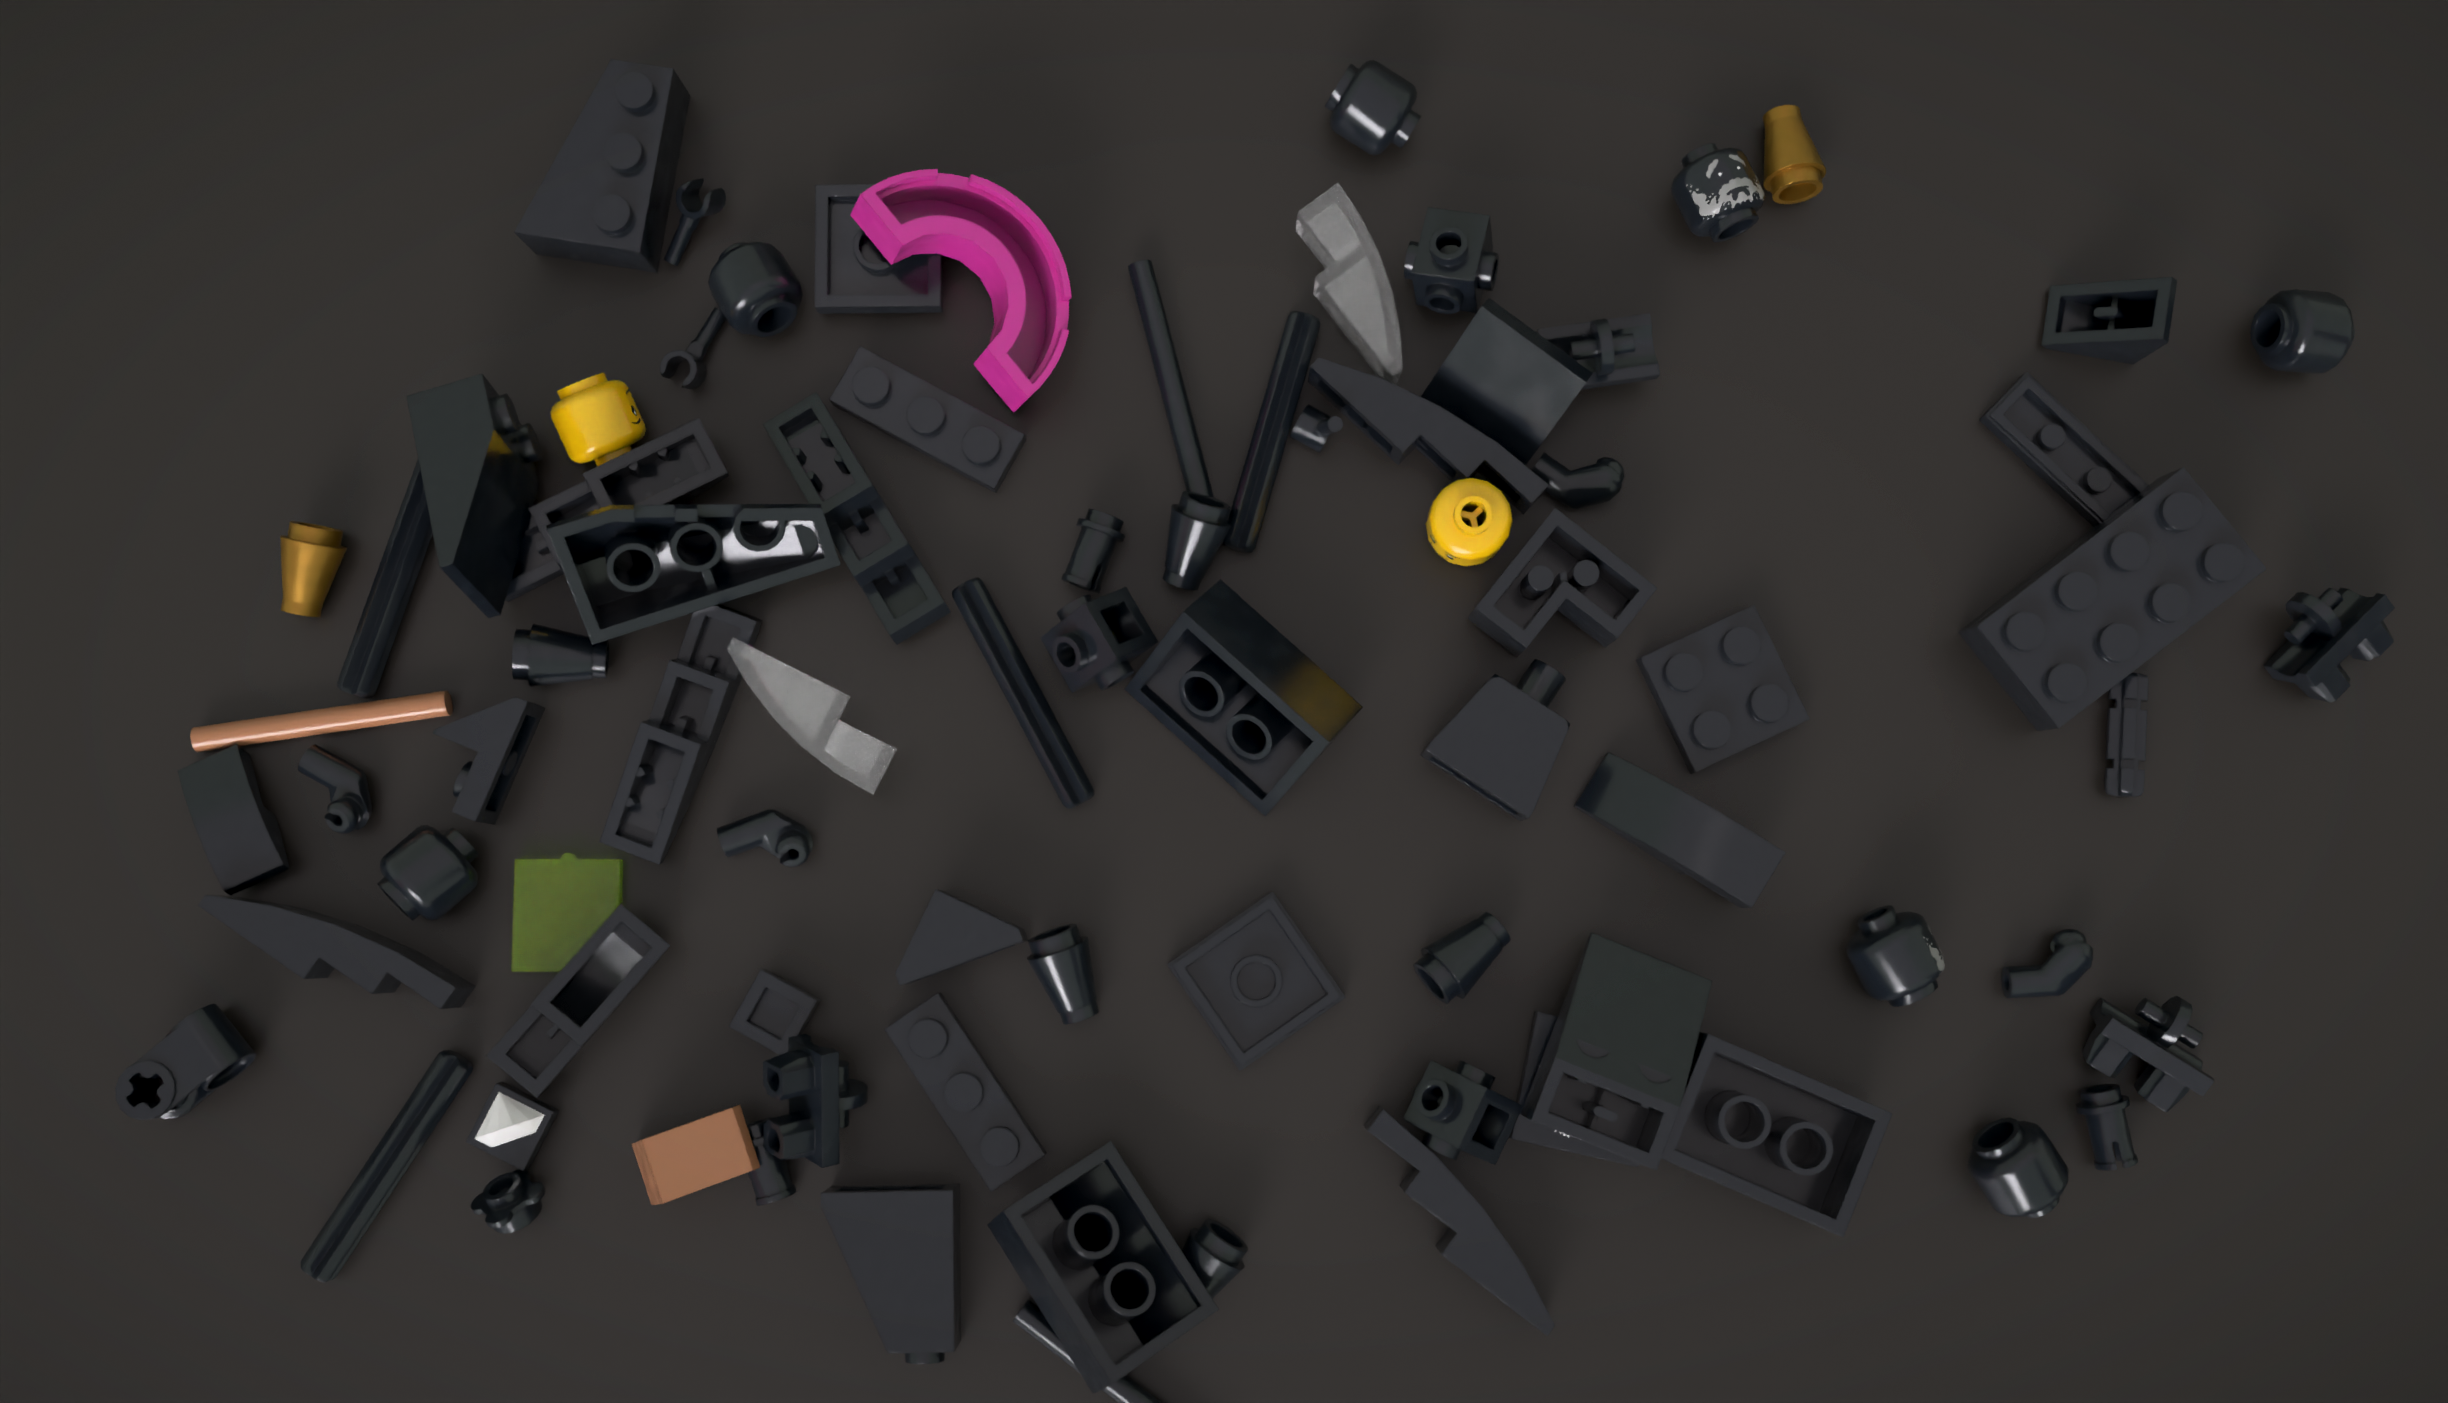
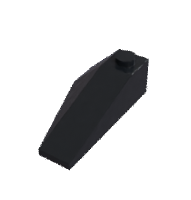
M821 504L609 505L546 525V530L592 645L841 565Z

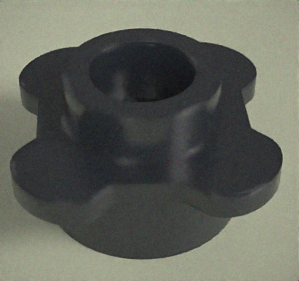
M515 1170L491 1180L484 1188L483 1193L474 1198L471 1203V1209L476 1215L484 1214L486 1216L485 1222L489 1228H493L496 1232L502 1234L512 1233L526 1227L537 1218L542 1210L541 1199L545 1195L546 1189L542 1182H531V1176L527 1170Z

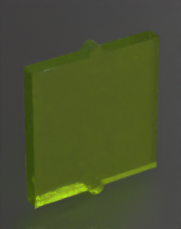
M565 853L561 859H515L512 972L559 973L613 911L622 904L623 859H577L573 853Z

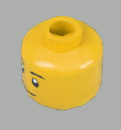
M603 372L557 391L560 401L556 402L552 407L551 419L572 461L583 464L595 460L598 467L631 451L630 445L640 441L645 435V424L630 390L624 382L620 380L608 381Z
M1475 478L1456 480L1440 491L1429 509L1426 521L1428 540L1436 553L1450 563L1461 566L1482 564L1494 557L1509 537L1513 521L1511 507L1502 491L1488 481ZM1477 517L1482 523V525L1478 526L1477 524ZM1463 520L1468 521V522H1469V526L1466 525V524L1463 522Z

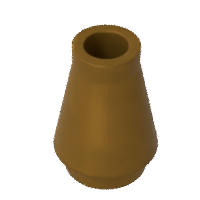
M1782 105L1767 111L1763 115L1765 128L1764 188L1771 192L1773 200L1780 204H1794L1813 198L1823 189L1822 178L1826 174V168L1803 123L1800 108L1796 105Z
M290 521L287 536H280L283 590L281 611L308 617H321L323 603L347 550L346 547L341 546L342 530Z

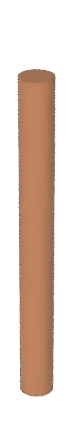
M446 690L193 727L190 738L193 749L196 752L228 748L235 744L245 746L450 716L453 712L451 695Z

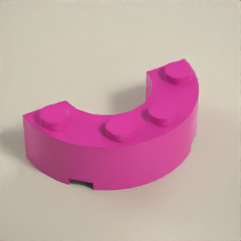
M938 169L916 170L889 177L862 192L850 216L891 265L911 255L938 253L961 261L980 277L992 300L994 326L987 348L973 365L1014 413L1050 376L1061 357L1069 334V330H1067L1069 300L1072 298L1070 280L1060 249L1047 227L1017 196L1003 187L973 174L968 178L954 174L938 173Z

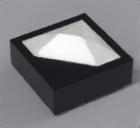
M504 1082L496 1083L466 1142L522 1171L530 1169L560 1110Z

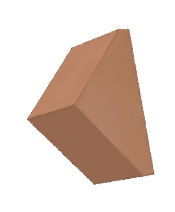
M740 1105L632 1143L651 1205L669 1202L760 1168Z

